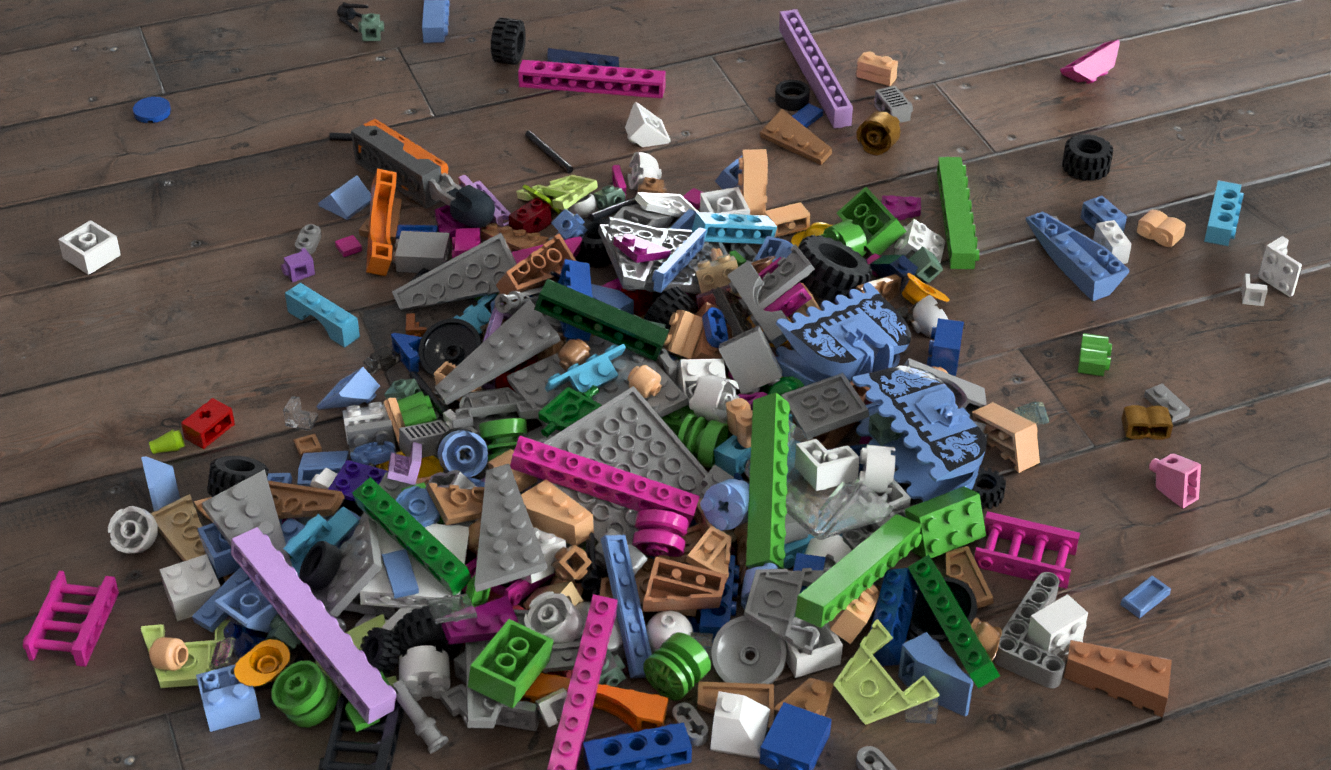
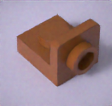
M415 313L406 314V335L423 337L427 327H420V322H416Z

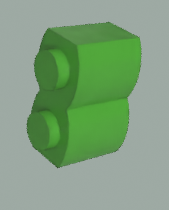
M1083 333L1078 373L1104 376L1105 370L1109 371L1111 358L1107 356H1111L1112 343H1108L1109 337Z
M422 391L397 400L406 427L437 420L429 395L424 396Z

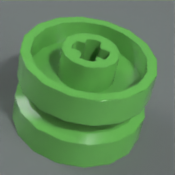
M299 661L288 666L277 677L272 687V700L295 725L299 727H312L325 720L335 709L338 701V688L317 664L311 661Z

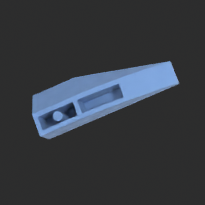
M1040 212L1026 217V222L1048 255L1092 301L1109 296L1129 273V269L1107 248L1047 213Z

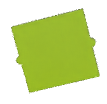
M524 184L523 188L533 199L537 197L550 204L551 210L557 214L562 212L560 209L553 207L552 201L547 196Z

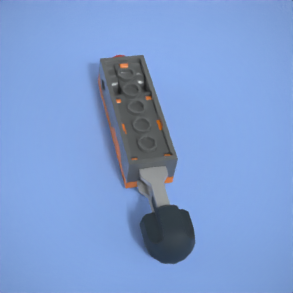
M373 119L351 130L355 162L374 175L377 168L396 172L395 189L427 209L442 201L450 206V213L454 219L471 228L486 227L493 220L495 205L492 198L471 185L463 187L457 185L448 175L447 163L432 153H429L377 119Z

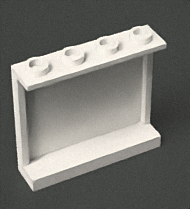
M376 523L382 568L361 590V605L406 609L438 606V608L444 607L452 613H459L461 591L453 596L409 553L407 554L419 587V593L394 599L382 561V554L403 550V548ZM438 523L425 527L465 565L469 527Z

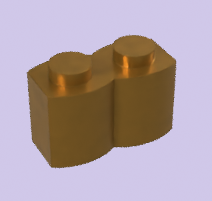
M1139 405L1124 407L1121 420L1127 438L1144 439L1149 437L1155 440L1170 438L1173 424L1167 407L1150 406L1145 408Z

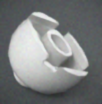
M643 152L634 153L629 165L632 168V173L628 174L629 189L637 191L639 184L643 183L645 177L660 179L661 169H659L657 160L650 154Z
M931 295L926 296L916 304L913 309L914 322H912V326L917 333L922 332L926 337L930 338L932 326L937 327L938 318L948 319L943 309L935 306L938 302Z
M128 506L125 509L116 511L108 525L111 545L118 551L128 554L146 551L155 542L158 534L154 516L147 510L135 506Z
M661 611L655 614L646 626L652 654L673 633L681 632L694 638L691 623L683 614L677 611Z

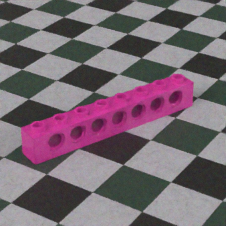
M522 60L518 71L519 87L663 98L666 87V71Z
M519 436L510 464L513 470L543 480L547 479L549 482L638 512L656 509L677 513L687 518L689 522L688 528L694 517L700 497L699 495L523 436Z
M594 594L592 596L547 770H577L617 613V599Z

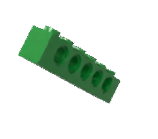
M371 477L352 493L357 505L403 549H406L407 553L453 596L460 592L472 579L467 566Z
M929 554L908 566L913 578L978 689L1000 677L999 672Z

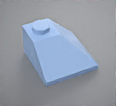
M362 367L341 379L316 407L321 410L359 405L363 402L369 403L376 397L375 392L380 385Z

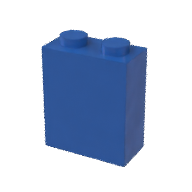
M783 702L760 747V764L777 770H813L830 736L832 719Z

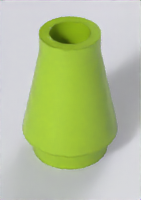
M173 429L149 442L153 455L163 452L180 451V448L185 447L180 430L174 431Z

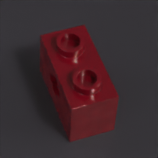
M537 197L509 214V227H512L513 230L539 233L552 224L551 205Z

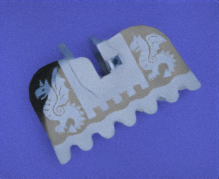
M865 283L862 287L865 293L857 289H851L849 292L851 299L844 295H837L835 298L837 305L827 300L821 303L823 311L813 306L808 307L806 313L809 317L796 312L792 316L794 323L787 319H778L776 325L790 342L792 350L784 346H778L776 349L778 357L776 359L783 371V377L793 376L798 378L805 386L844 373L849 382H851L853 376L898 366L900 361L899 353L904 352L911 342L909 327L900 313L871 283Z
M895 366L853 376L852 382L856 386L870 388L865 396L868 401L873 402L866 405L869 410V416L879 413L882 417H893L895 420L891 423V430L896 433L904 432V435L898 440H893L882 446L895 447V452L891 453V455H895V468H897V471L894 472V480L898 483L910 484L906 493L911 499L919 498L925 502L963 486L971 490L973 489L979 466L986 451L987 440L981 429L969 418L968 412L963 407L958 409V406L955 404L954 393L947 388L939 377L931 372L912 366ZM870 417L858 421L860 425L857 426L856 433L862 437H872L873 439L869 441V445L881 446L868 432Z

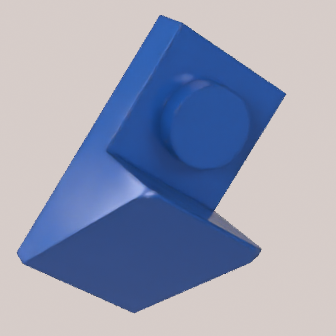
M399 333L391 334L392 347L395 354L410 373L412 371L419 372V344L422 337Z

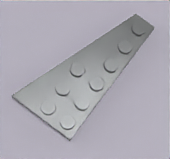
M609 217L608 221L612 243L614 242V237L632 234L663 247L668 237L669 231L613 217ZM613 245L622 284L634 289H643L657 260L636 263Z
M509 463L486 470L474 585L476 592L548 569Z
M265 469L202 502V508L230 546L232 538L258 527L263 535L266 534L269 537L273 547L283 554L287 564L290 567L292 566L289 554L283 549L286 543Z

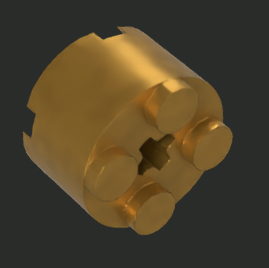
M875 111L858 127L857 140L861 142L863 149L867 153L881 155L898 141L900 137V121L889 113Z

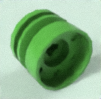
M690 413L681 425L678 438L696 459L698 457V462L703 467L712 469L715 465L714 449L728 439V425L716 420H711L706 424L705 417L701 416L698 418L697 415Z
M509 418L479 424L480 437L484 441H491V445H487V451L492 454L488 455L487 462L509 449L515 450L519 436L527 435L526 419Z
M681 632L673 633L643 663V671L652 687L664 697L675 701L681 700L693 688L694 684L698 683L711 669L709 656L702 645L691 636Z

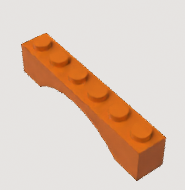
M378 168L371 188L366 272L386 276L392 261L393 245L390 240V225L397 173Z
M540 673L519 701H528L536 704V700L561 688L568 691L571 678ZM598 684L593 708L601 709L617 716L635 732L643 729L664 726L668 697Z

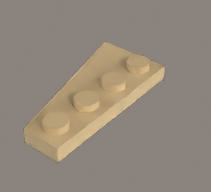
M190 494L160 508L158 511L150 513L156 520L159 533L183 562L206 554L197 528L202 527Z

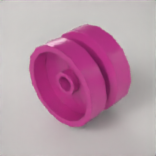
M656 509L639 511L635 521V527L639 531L633 534L632 545L648 556L681 557L684 554L686 543L682 537L687 534L689 522L682 515L670 511Z

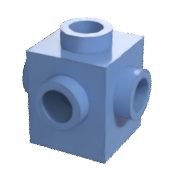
M564 209L551 222L558 230L556 234L560 233L563 240L579 236L583 238L584 233L587 231L583 225L585 221L577 213L574 215L567 209Z

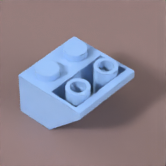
M235 665L196 675L210 732L260 719L253 686H246L237 680L234 673Z

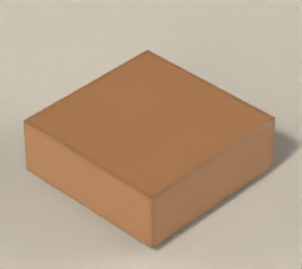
M316 434L294 439V446L300 459H302L303 453L322 452V447Z

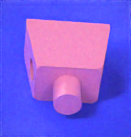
M1170 454L1162 460L1155 458L1151 461L1149 469L1156 473V488L1179 507L1185 508L1199 499L1201 464L1177 454Z

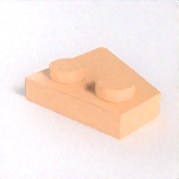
M710 526L687 555L686 562L696 567L727 574V583L732 537Z

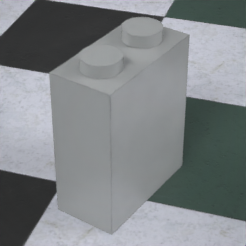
M401 231L400 238L396 239V251H393L392 262L396 264V272L419 273L423 268L433 270L446 263L451 250L449 233Z
M759 325L720 343L719 351L733 379L737 382L741 394L748 393L750 395L758 392L763 385L768 384V386H771L780 381L783 371Z

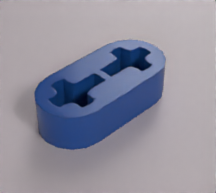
M709 308L702 316L707 342L712 347L719 348L720 343L728 340L725 317L718 308Z

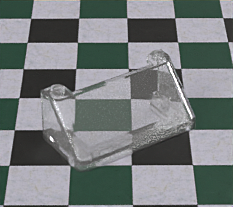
M788 421L789 452L787 453L786 510L808 533L818 540H823L880 522L890 514L894 507L857 478L853 485L841 482L838 486L816 491L795 468L796 444L814 439L792 421ZM750 459L748 460V462H747L746 465H745V474H746L749 478H750Z

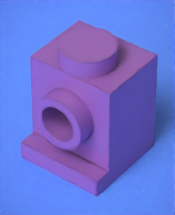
M302 248L299 253L284 257V264H281L283 274L288 276L292 282L315 275L313 258L305 248Z

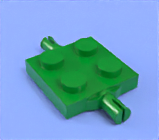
M592 385L586 392L575 391L567 387L538 412L539 419L548 424L541 430L542 435L548 438L555 430L562 431L601 407L602 404L592 399L599 393L597 386Z

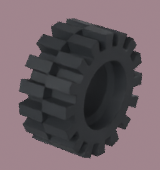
M980 467L972 490L980 494L982 509H985V506L988 509H992L993 505L997 507L999 503H1002L1006 480H1004L1002 474L999 475L997 470L993 473L992 468H988V471H986L984 467ZM984 486L990 488V490H983L978 487Z
M373 627L372 630L367 632L368 636H364L363 640L365 642L364 644L361 643L360 648H362L371 666L377 668L379 672H383L385 676L390 674V670H394V663H398L397 655L401 653L398 650L401 647V642H398L400 637L394 631Z

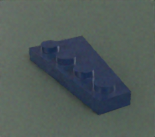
M548 48L547 62L619 67V57Z

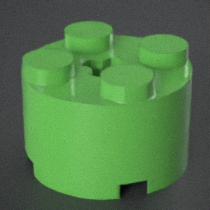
M851 219L826 228L823 234L820 235L842 242L845 246H849L852 250L861 254V257L866 253L864 251V246L867 245L865 234L858 224L854 225L852 223L853 220Z

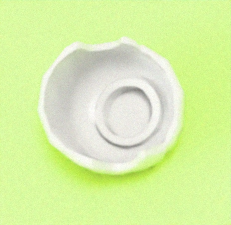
M589 194V197H583L570 206L568 211L574 215L577 213L581 218L588 217L596 209L597 203L594 195Z

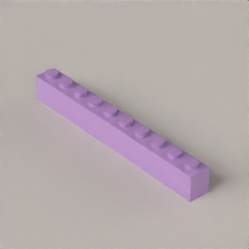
M797 9L781 11L779 31L833 128L851 126L853 107Z
M256 527L232 538L231 555L366 723L370 724L393 712L396 699L393 687L385 683L379 670L371 666L367 661L365 653L357 649L350 635L343 632L336 618L329 615L322 601L315 598L309 585L301 581L295 568L287 564L283 554L273 547L269 537L266 534L263 535L259 528Z

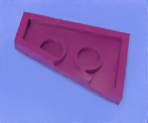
M506 595L443 619L442 628L448 643L457 644L492 640L508 619L517 623L519 621Z

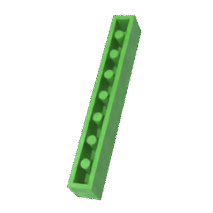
M938 157L937 179L950 269H975V262L979 261V249H976L977 236H975V224H973L974 215L971 212L970 189L967 188L968 177L965 176L966 165L962 164V157Z
M777 393L753 400L746 567L749 569L763 566L765 563H773L778 566V569H784L790 406L789 402Z
M898 514L894 515L797 596L795 617L819 628L832 621L841 610L847 608L848 604L854 599H858L863 591L870 588L877 579L882 578L885 572L891 567H895L897 562L906 557L914 547L919 546L922 539L920 534L921 524Z

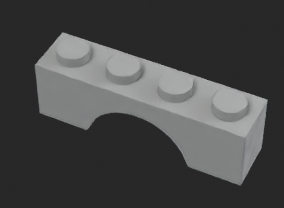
M747 261L727 275L731 281L728 285L734 294H740L742 298L739 302L746 311L750 309L753 314L750 316L755 326H761L768 343H772L777 348L786 342L787 338L776 325V322L782 318L788 321L789 319L782 310L770 312L760 308L758 297L765 283L752 264Z
M910 358L903 365L917 367L939 377L947 388L954 393L955 404L958 406V409L963 407L971 419H973L972 411L987 405L984 387Z

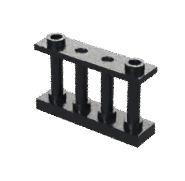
M341 692V696H338L335 706L336 715L325 757L320 758L319 770H391L404 716L403 708L395 699L394 711L387 714L386 720L360 730L361 732L381 733V741H377V743L341 741L344 730L355 731L350 720H346L345 708L349 700ZM338 751L373 753L377 756L376 762H372V764L336 762Z

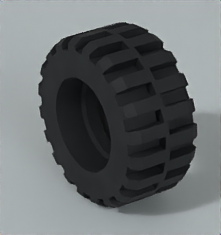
M811 235L804 238L798 247L815 268L806 278L799 282L803 283L813 296L824 301L827 300L837 305L835 302L837 295H844L851 299L849 296L850 290L856 289V286L868 283L872 277L871 266L867 263V260L862 258L861 254L852 250L851 247L842 244V242L835 241L829 237Z

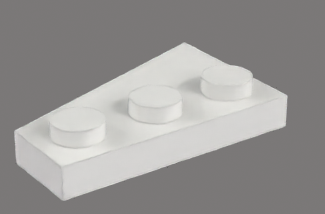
M637 192L635 200L645 211L679 218L688 209L699 212L681 194Z

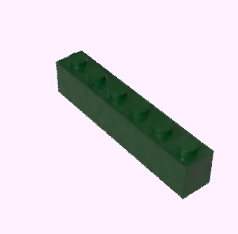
M550 279L546 280L534 308L538 312L618 346L624 344L626 349L654 361L657 360L669 330Z

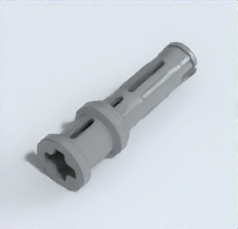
M543 286L523 292L511 291L507 295L499 294L495 298L496 309L500 313H507L510 309H520L529 299L532 303L536 302Z
M403 680L395 682L393 689L396 693V700L415 725L416 735L421 736L428 746L427 751L434 753L442 748L449 739L438 730L435 725V719L432 717L428 718Z

